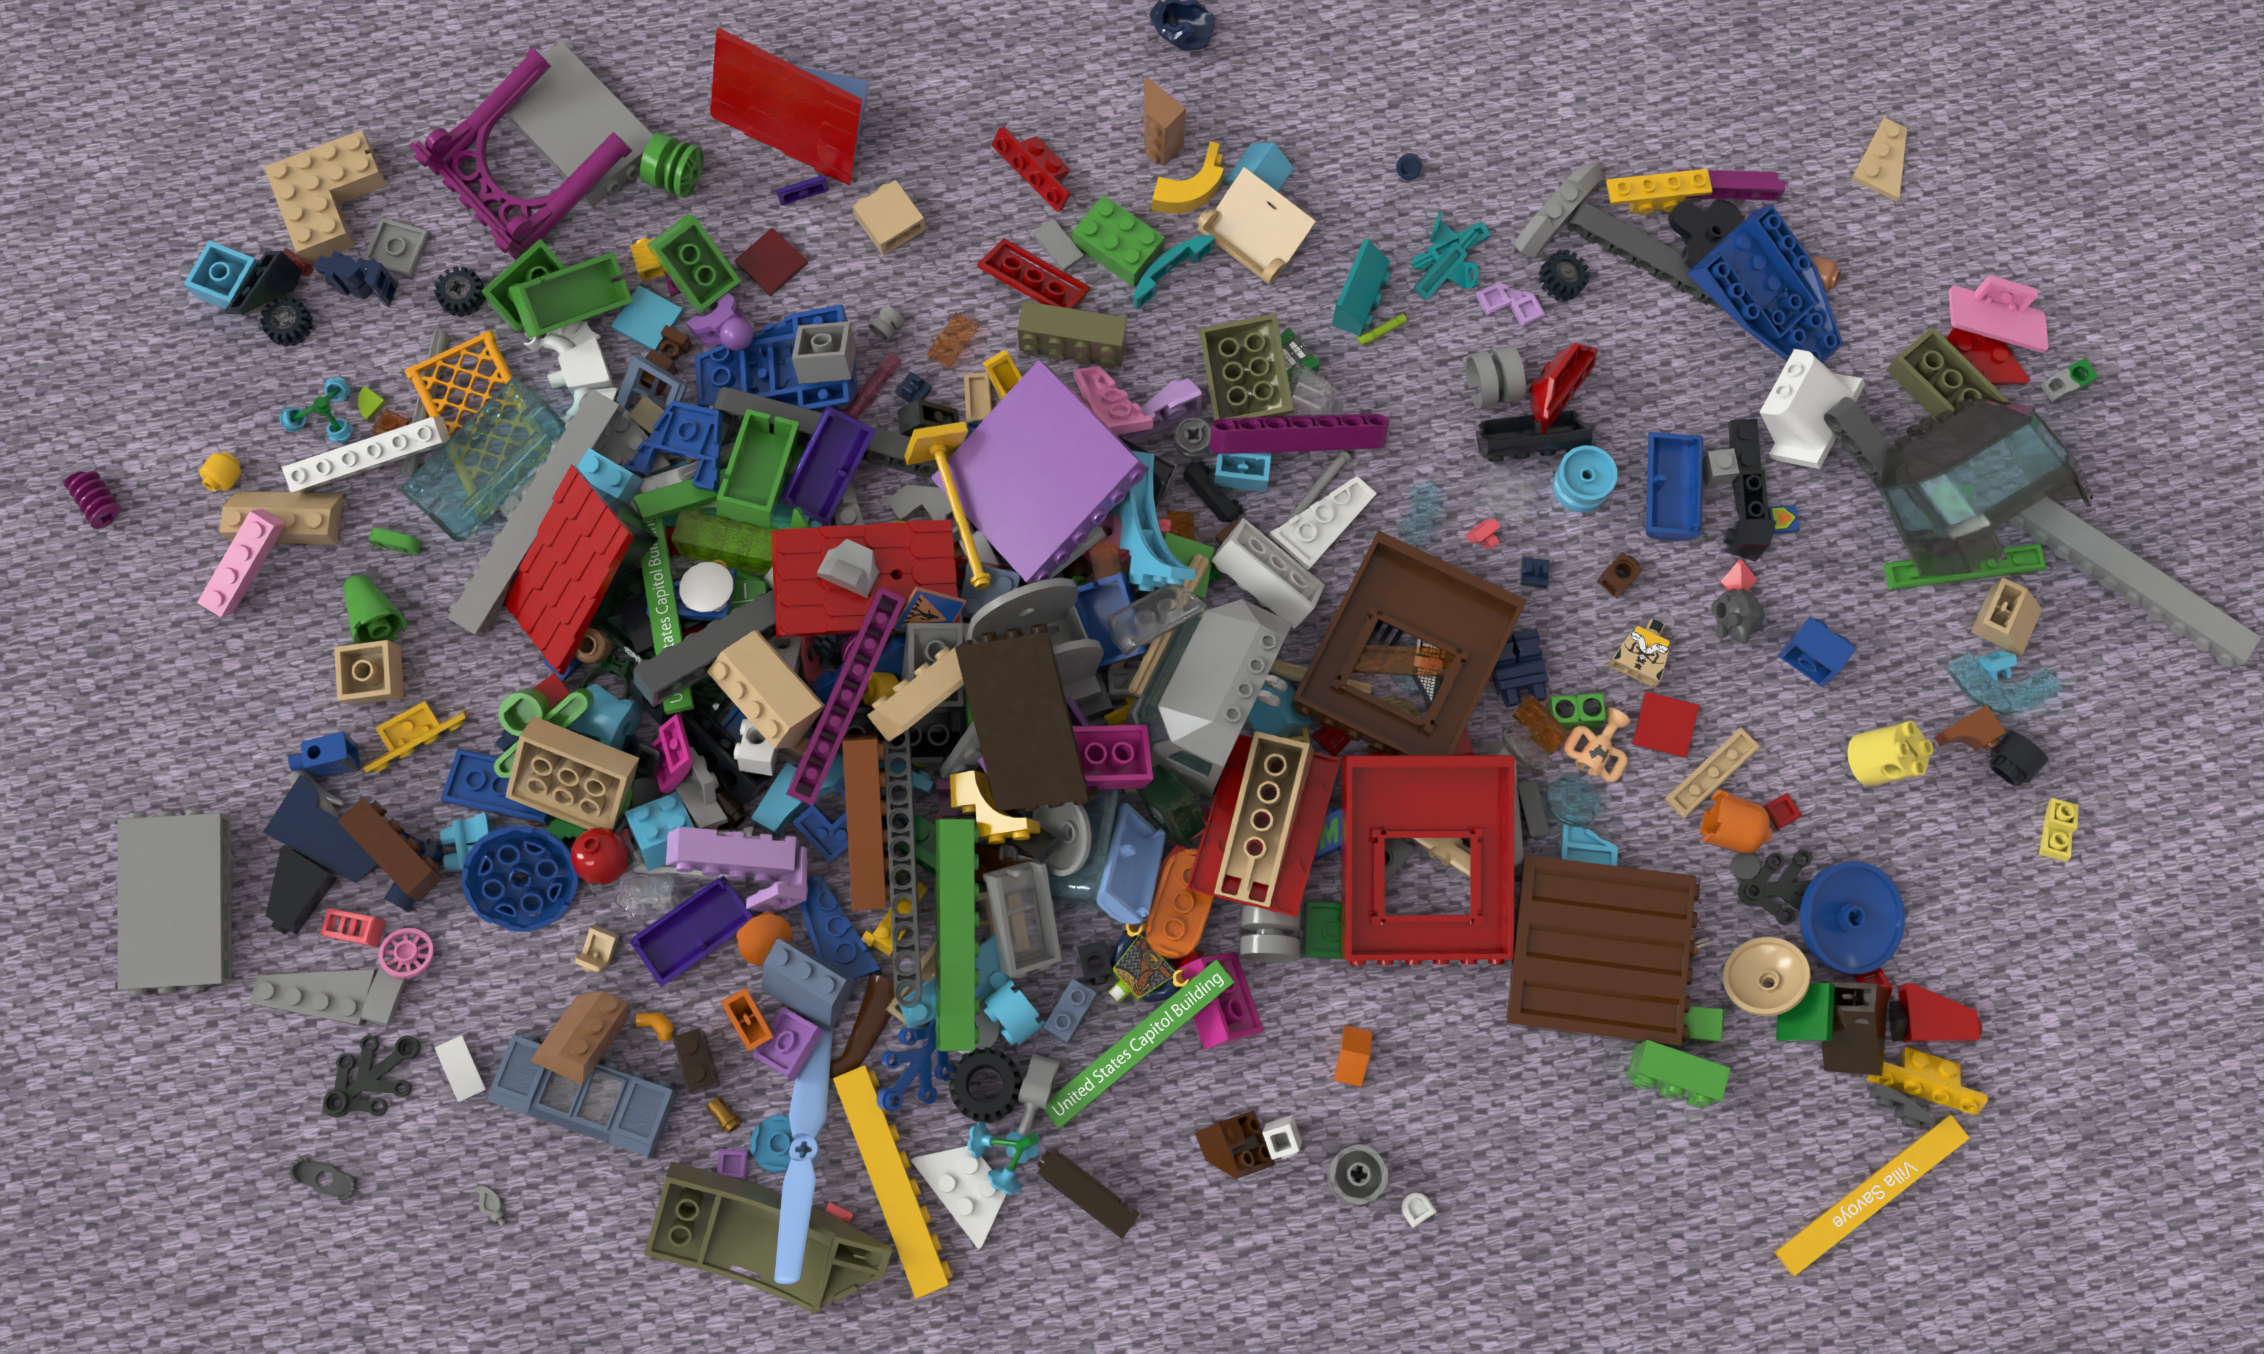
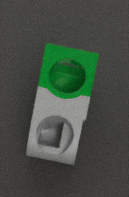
M2084 358L2050 377L2040 387L2050 402L2054 403L2091 386L2098 376L2087 359Z

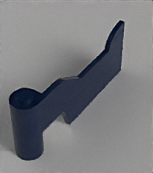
M299 775L263 833L357 883L376 868L378 864L338 822L339 818L318 807L319 794L309 780ZM404 831L402 832L407 839L412 837L422 847L419 852L424 857L429 855L439 865L445 853L441 852L442 845L429 838L425 843ZM395 882L384 897L385 900L407 912L411 910L416 902Z

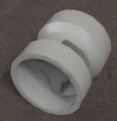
M884 305L879 311L880 315L878 318H874L868 324V327L875 335L888 342L892 338L895 328H900L905 321L894 308Z

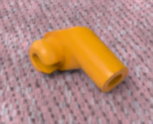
M636 1013V1027H652L658 1033V1040L662 1042L672 1039L673 1024L663 1013Z

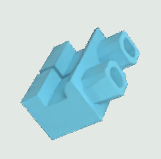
M487 813L474 815V818L467 820L452 821L453 826L439 831L443 846L456 844L457 853L444 855V866L447 871H462L465 859L474 844L484 835L494 830L492 817Z

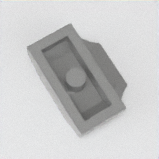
M845 539L835 549L828 550L817 571V577L865 598L869 597L879 576V571L874 562V551L848 539Z

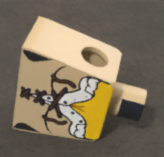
M1650 619L1646 629L1635 626L1607 666L1655 688L1662 679L1671 644L1669 640L1660 637L1665 627L1664 624L1658 620Z

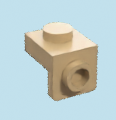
M596 925L591 926L583 951L575 958L574 963L582 966V969L587 972L600 973L610 965L620 935Z

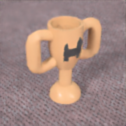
M1607 708L1605 713L1608 723L1602 734L1596 736L1586 726L1578 725L1567 738L1564 744V751L1569 757L1576 759L1575 765L1583 770L1585 765L1591 767L1588 774L1594 777L1600 776L1606 782L1614 783L1625 770L1628 758L1622 750L1612 747L1610 740L1617 728L1628 726L1631 720L1623 712L1614 708ZM1585 735L1589 742L1582 752L1575 751L1574 748L1581 736ZM1610 755L1615 756L1618 760L1611 772L1608 773L1605 765Z

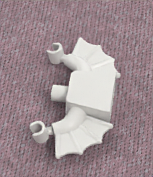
M579 321L548 332L544 338L539 336L529 338L532 340L531 342L523 343L531 351H538L544 346L545 349H553L559 353L558 360L561 370L547 375L552 389L567 385L574 397V403L566 412L567 415L564 418L555 416L550 420L549 425L552 427L562 423L561 427L556 430L559 434L565 432L566 422L571 416H575L580 408L579 402L586 393L589 394L591 389L596 390L613 401L618 392V388L613 385L601 346L597 341L601 336L591 331L587 321Z

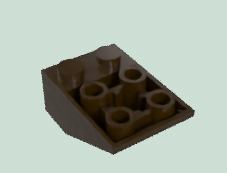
M1821 981V983L1835 985L1832 1042H1822L1824 1071L1882 1076L1889 991L1878 984Z

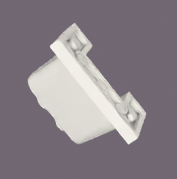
M1794 349L1760 411L1775 442L1769 453L1771 458L1776 461L1820 469L1837 438L1826 424L1824 414L1844 397H1849L1856 402L1865 386L1863 378L1834 374L1811 352Z

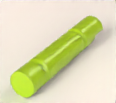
M1401 313L1395 318L1359 336L1356 340L1361 345L1368 344L1374 341V339L1407 322V318Z

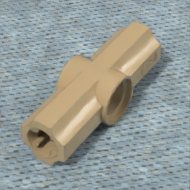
M1409 838L1427 850L1430 857H1437L1442 861V865H1450L1470 879V848L1465 846L1460 838Z

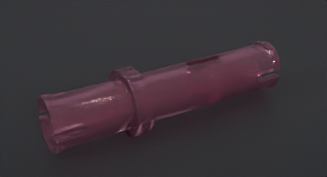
M892 352L886 355L862 388L857 389L851 404L844 409V414L857 420L866 407L873 404L876 394L901 363L897 355Z

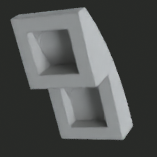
M393 964L389 968L395 970L398 964ZM380 966L367 995L361 1019L389 1026L400 1003L399 996L408 979L394 978ZM402 966L399 972H406V967Z

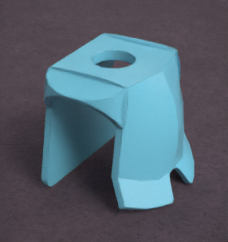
M598 684L587 687L586 689L591 691L594 696V703L591 708L569 726L570 730L582 733L585 737L622 751L626 736L633 735L642 719L640 704L634 700H619Z

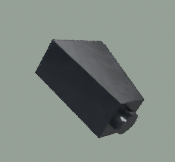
M283 845L280 849L265 915L274 921L271 926L285 935L288 931L298 934L337 880V877L286 845Z

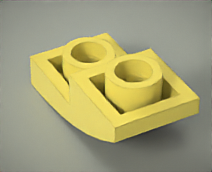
M2055 798L2049 800L2039 855L2064 862L2071 858L2072 834L2078 827L2079 805Z

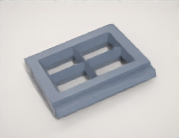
M635 354L631 359L616 403L630 413L632 410L629 407L635 392L642 396L645 395L661 406L663 410H666L673 400L682 402L688 385L661 367ZM643 370L655 376L649 394L637 387ZM659 380L672 386L666 403L653 397Z

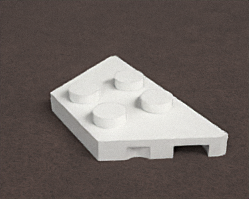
M968 1146L913 1158L911 1162L978 1250L981 1249L1007 1195L1002 1190H996L991 1186V1180L988 1179L987 1174L992 1169L982 1156L979 1159L973 1158L972 1151L968 1150Z

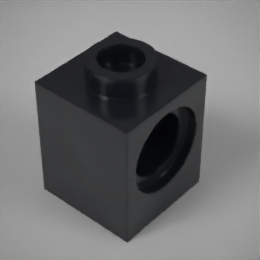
M1105 940L1077 947L1085 983L1091 982L1092 986L1108 983V978L1113 977ZM1091 959H1101L1104 963L1103 968L1096 972L1090 970L1088 963Z

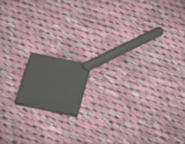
M646 776L633 779L631 809L662 797L656 776L655 779H650ZM626 817L615 829L618 835L628 823Z

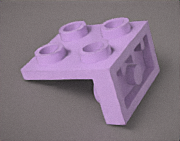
M800 846L796 848L795 870L772 879L771 887L758 890V893L746 898V909L759 912L773 911L777 914L807 900V847Z

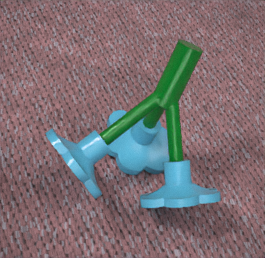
M979 1121L976 1126L973 1125L970 1129L968 1150L972 1151L973 1158L979 1159L982 1154L988 1152L989 1147L994 1145L1007 1146L1006 1154L1009 1157H1013L1010 1165H1006L1005 1168L997 1167L995 1170H990L987 1177L991 1180V1186L996 1190H1002L1008 1195L1019 1192L1022 1185L1015 1174V1166L1017 1162L1025 1163L1029 1158H1034L1038 1155L1039 1148L1037 1144L1039 1136L1035 1132H1030L1029 1135L1025 1136L1019 1134L1017 1129L1016 1132L1008 1133L1006 1140L996 1139L995 1136L990 1135V1130L986 1128L985 1122Z

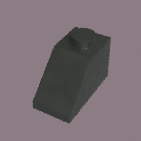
M916 399L897 410L900 434L908 437L912 436L914 429L959 422L958 409Z

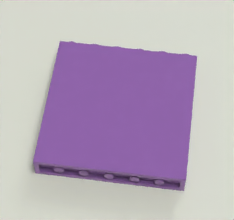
M1040 360L1029 369L947 460L965 516L1029 584L1050 579L1051 574L1069 559L1070 554L1078 545L1087 540L1088 534L1106 519L1107 514L1113 507L1124 500L1126 493L1134 485L1141 482L1145 473L1149 470L1135 453L1049 366ZM938 469L931 479L947 495Z

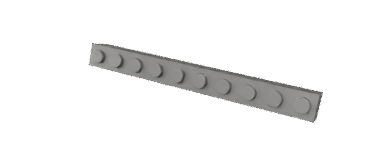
M591 389L589 394L586 393L581 398L579 410L575 416H571L566 422L565 432L562 437L556 439L552 444L550 456L546 462L543 461L536 470L537 476L533 483L525 487L522 492L521 502L509 512L508 522L504 529L496 533L493 538L492 548L480 558L479 568L475 575L467 579L464 584L463 594L449 608L450 614L447 617L448 619L479 637L485 635L504 605L505 596L520 572L518 568L537 537L538 528L554 501L552 497L571 464L577 467L588 448L599 453L625 412L618 403L594 389Z
M2029 484L2018 493L2003 515L2013 528L2026 531L2031 535L2033 541L2038 544L2047 545L2054 550V554L2057 557L2070 560L2077 565V569L2080 572L2094 576L2100 580V584L2104 588L2117 591L2123 595V599L2127 603L2135 606L2138 605L2147 611L2146 613L2151 619L2164 622L2170 626V630L2174 634L2185 636L2194 642L2193 645L2198 650L2211 653L2225 667L2235 669L2244 664L2262 638Z

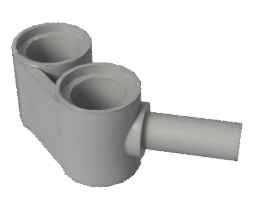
M1033 1053L1018 1096V1101L1023 1102V1105H1025L1018 1129L1019 1134L1029 1135L1036 1109H1046L1052 1087L1055 1083V1076L1060 1067V1061Z

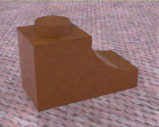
M1985 705L1935 736L1934 739L1940 747L1948 743L1958 742L1971 746L1974 751L1982 747L1987 751L2000 742L1998 737L2006 733V731L1989 707Z

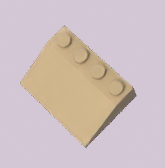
M533 716L520 734L505 797L587 830L604 827L614 831L634 779L639 758Z

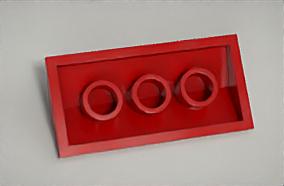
M1005 238L977 264V267L1045 305L1077 309L1090 290V286ZM1004 247L1010 249L1011 251L1017 253L1018 255L1024 257L1025 259H1027V260L1033 262L1034 264L1040 266L1041 268H1043V269L1049 271L1050 273L1056 275L1057 277L1063 279L1064 281H1066V282L1072 284L1073 286L1079 288L1081 291H1079V290L1075 289L1074 287H1072V286L1066 284L1065 282L1059 280L1058 278L1052 276L1051 274H1049V273L1043 271L1042 269L1036 267L1035 265L1029 263L1028 261H1026V260L1020 258L1019 256H1017V255L1013 254L1012 252L1006 250Z

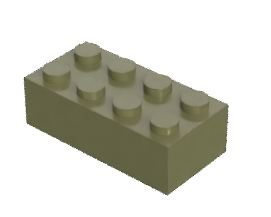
M1023 301L1017 329L1019 351H1023L1024 354L1029 356L1049 355L1054 360L1074 359L1075 362L1084 365L1090 362L1100 363L1102 367L1113 369L1116 366L1122 367L1127 340V317Z
M1931 327L1898 355L1886 369L1960 444L2009 401L1934 327Z

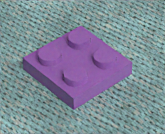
M782 1006L769 1027L774 1037L759 1045L752 1056L794 1081L824 1030Z

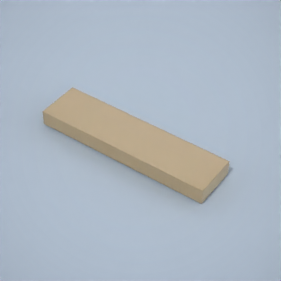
M1742 727L1739 728L1664 800L1682 819H1685L1761 746Z

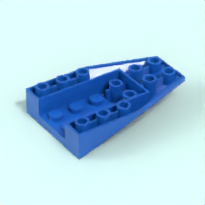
M1773 205L1752 212L1687 273L1746 332L1786 361L1790 358L1793 350L1798 349L1811 352L1820 362L1824 363L1843 344L1816 265Z

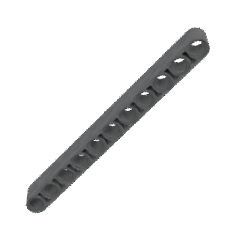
M910 727L900 734L905 737V741L899 746L892 745L891 741L887 742L884 738L894 994L900 1005L905 1008L916 1007L921 1002L923 995ZM903 762L906 764V769L902 773L898 774L891 771L895 763ZM902 789L908 792L907 797L903 801L893 799V794L897 790ZM905 817L909 820V823L904 829H897L894 827L896 819ZM907 845L910 847V852L905 857H898L895 855L897 847ZM908 873L911 875V881L904 886L898 885L896 883L898 875ZM903 901H909L913 905L912 910L908 914H900L897 911L898 905ZM905 929L914 932L913 939L908 943H902L898 939L900 932ZM912 958L915 960V966L911 971L903 972L900 970V963L903 959ZM905 987H914L916 989L914 999L910 1001L901 999V992Z

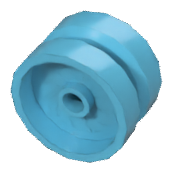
M1582 445L1570 450L1563 457L1553 477V492L1556 499L1565 508L1574 512L1588 513L1597 510L1606 502L1617 482V467L1613 458L1605 450L1596 446Z

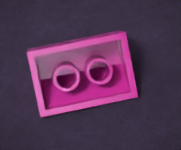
M1147 725L1072 726L1087 787L1098 785L1099 790L1145 788L1153 780Z
M1237 952L1202 957L1177 969L1187 968L1182 973V978L1186 981L1189 978L1196 977L1217 959L1235 981L1234 984L1193 1017L1204 1050L1220 1047L1264 1032Z

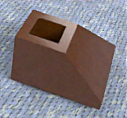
M1254 1111L1220 1121L1195 1133L1205 1161L1235 1179L1276 1165L1274 1159H1271L1261 1125Z

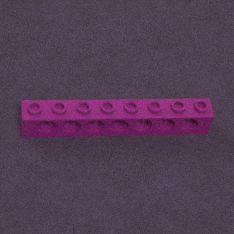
M879 587L785 795L807 805H814L906 598L882 587Z

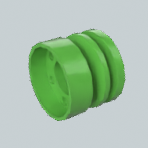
M658 132L652 136L644 150L640 165V178L643 183L659 189L665 187L667 192L687 198L692 194L702 174L704 151L699 146L691 145L686 141L679 143L677 138Z

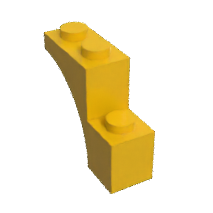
M1005 349L983 362L1000 400H1002L1019 382L1022 376L1017 370L1010 354Z
M975 770L950 775L951 808L961 810L964 815L976 814L979 837L987 839L989 844L1005 843L1006 838L1012 837L1014 840L1030 839L1031 834L1040 833L1039 821L1029 818H1013L1003 810H996L988 775Z

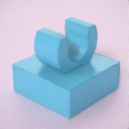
M2003 650L1977 657L1980 668L1987 670V677L1993 682H1998L1997 673L2000 670L2003 677L2011 678L2012 671L2009 667L2017 665L2016 655Z

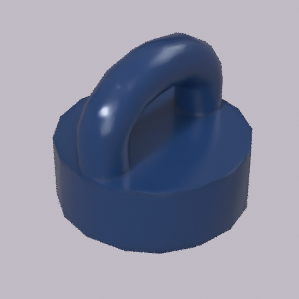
M1406 153L1399 158L1396 164V171L1401 178L1413 180L1420 174L1423 164L1418 155Z

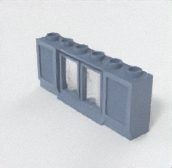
M524 1033L523 1037L512 1035L486 1101L653 1159L678 1092L671 1089L672 1083L656 1079V1082L652 1083L645 1080L646 1074L631 1069L629 1074L618 1071L619 1065L603 1060L602 1065L597 1064L585 1083L581 1085L531 1062V1058L541 1046L539 1044L541 1038Z

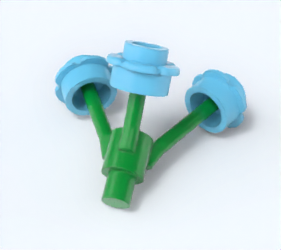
M341 377L329 378L325 382V397H317L313 405L303 411L297 407H286L279 416L280 423L287 431L296 432V430H302L306 423V416L316 412L319 416H326L330 421L326 428L328 436H330L329 440L334 443L346 442L351 437L353 426L350 423L348 424L345 419L334 418L331 413L330 400L333 402L345 401L347 396L351 394V388L346 384V380Z

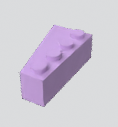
M678 827L668 832L666 866L676 867L678 872L687 873L698 870L702 871V874L705 876L726 874L732 880H744L747 877L754 878L755 883L767 884L771 883L772 879L795 870L796 837L786 836L782 841L772 840V835L769 834L744 838L743 832L735 831L721 833V836H718L717 830Z

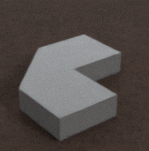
M907 484L886 500L901 521H906L923 507L933 520H942L941 516L944 513L948 519L954 515L948 496L940 487Z

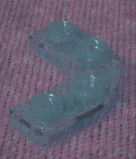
M1970 651L1945 667L1946 671L1966 696L1981 707L1987 705L1991 711L2012 714L2027 711L2063 689L2046 666L2017 684L1998 682L1985 672Z

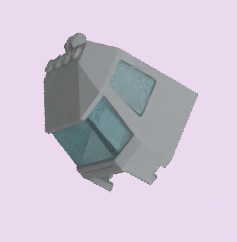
M1243 599L1205 610L1204 613L1180 620L1144 695L1135 697L1124 722V725L1148 726L1152 770L1208 797L1212 796L1227 759L1256 699L1272 707L1279 706L1281 702L1275 694L1261 690L1263 684L1282 692L1286 691L1288 687L1287 682L1268 674L1274 661L1278 659L1293 625L1292 622Z

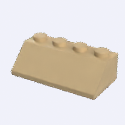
M236 491L223 506L219 532L232 542L249 512L263 508L286 522L275 543L337 545L344 494Z
M753 630L721 651L707 671L774 749L796 747L825 707L821 700L758 630Z
M948 646L934 655L937 660L930 666L927 662L913 672L916 675L913 680L909 682L905 678L892 688L896 693L890 698L883 695L872 704L874 710L867 716L887 742L905 732L964 685L955 647L951 650Z

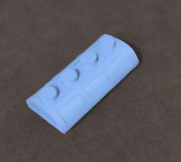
M1127 803L1119 806L1096 900L1101 909L1115 920L1125 924L1141 923L1143 917L1148 916L1150 913L1167 833L1163 829H1155Z

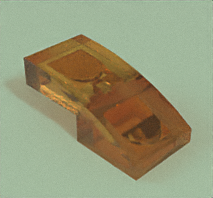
M955 312L944 332L938 334L927 355L950 368L979 326Z

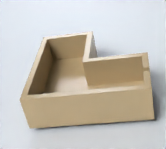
M362 130L264 166L295 251L305 265L318 261L320 256L329 257L334 251L342 252L355 247L339 204L387 186L372 145Z

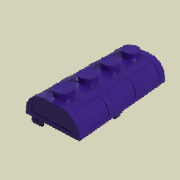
M827 405L779 502L792 509L800 507L803 511L802 514L828 526L876 430Z
M723 875L642 930L629 942L659 986L663 987L734 937L737 931L754 917L749 909H746V905Z

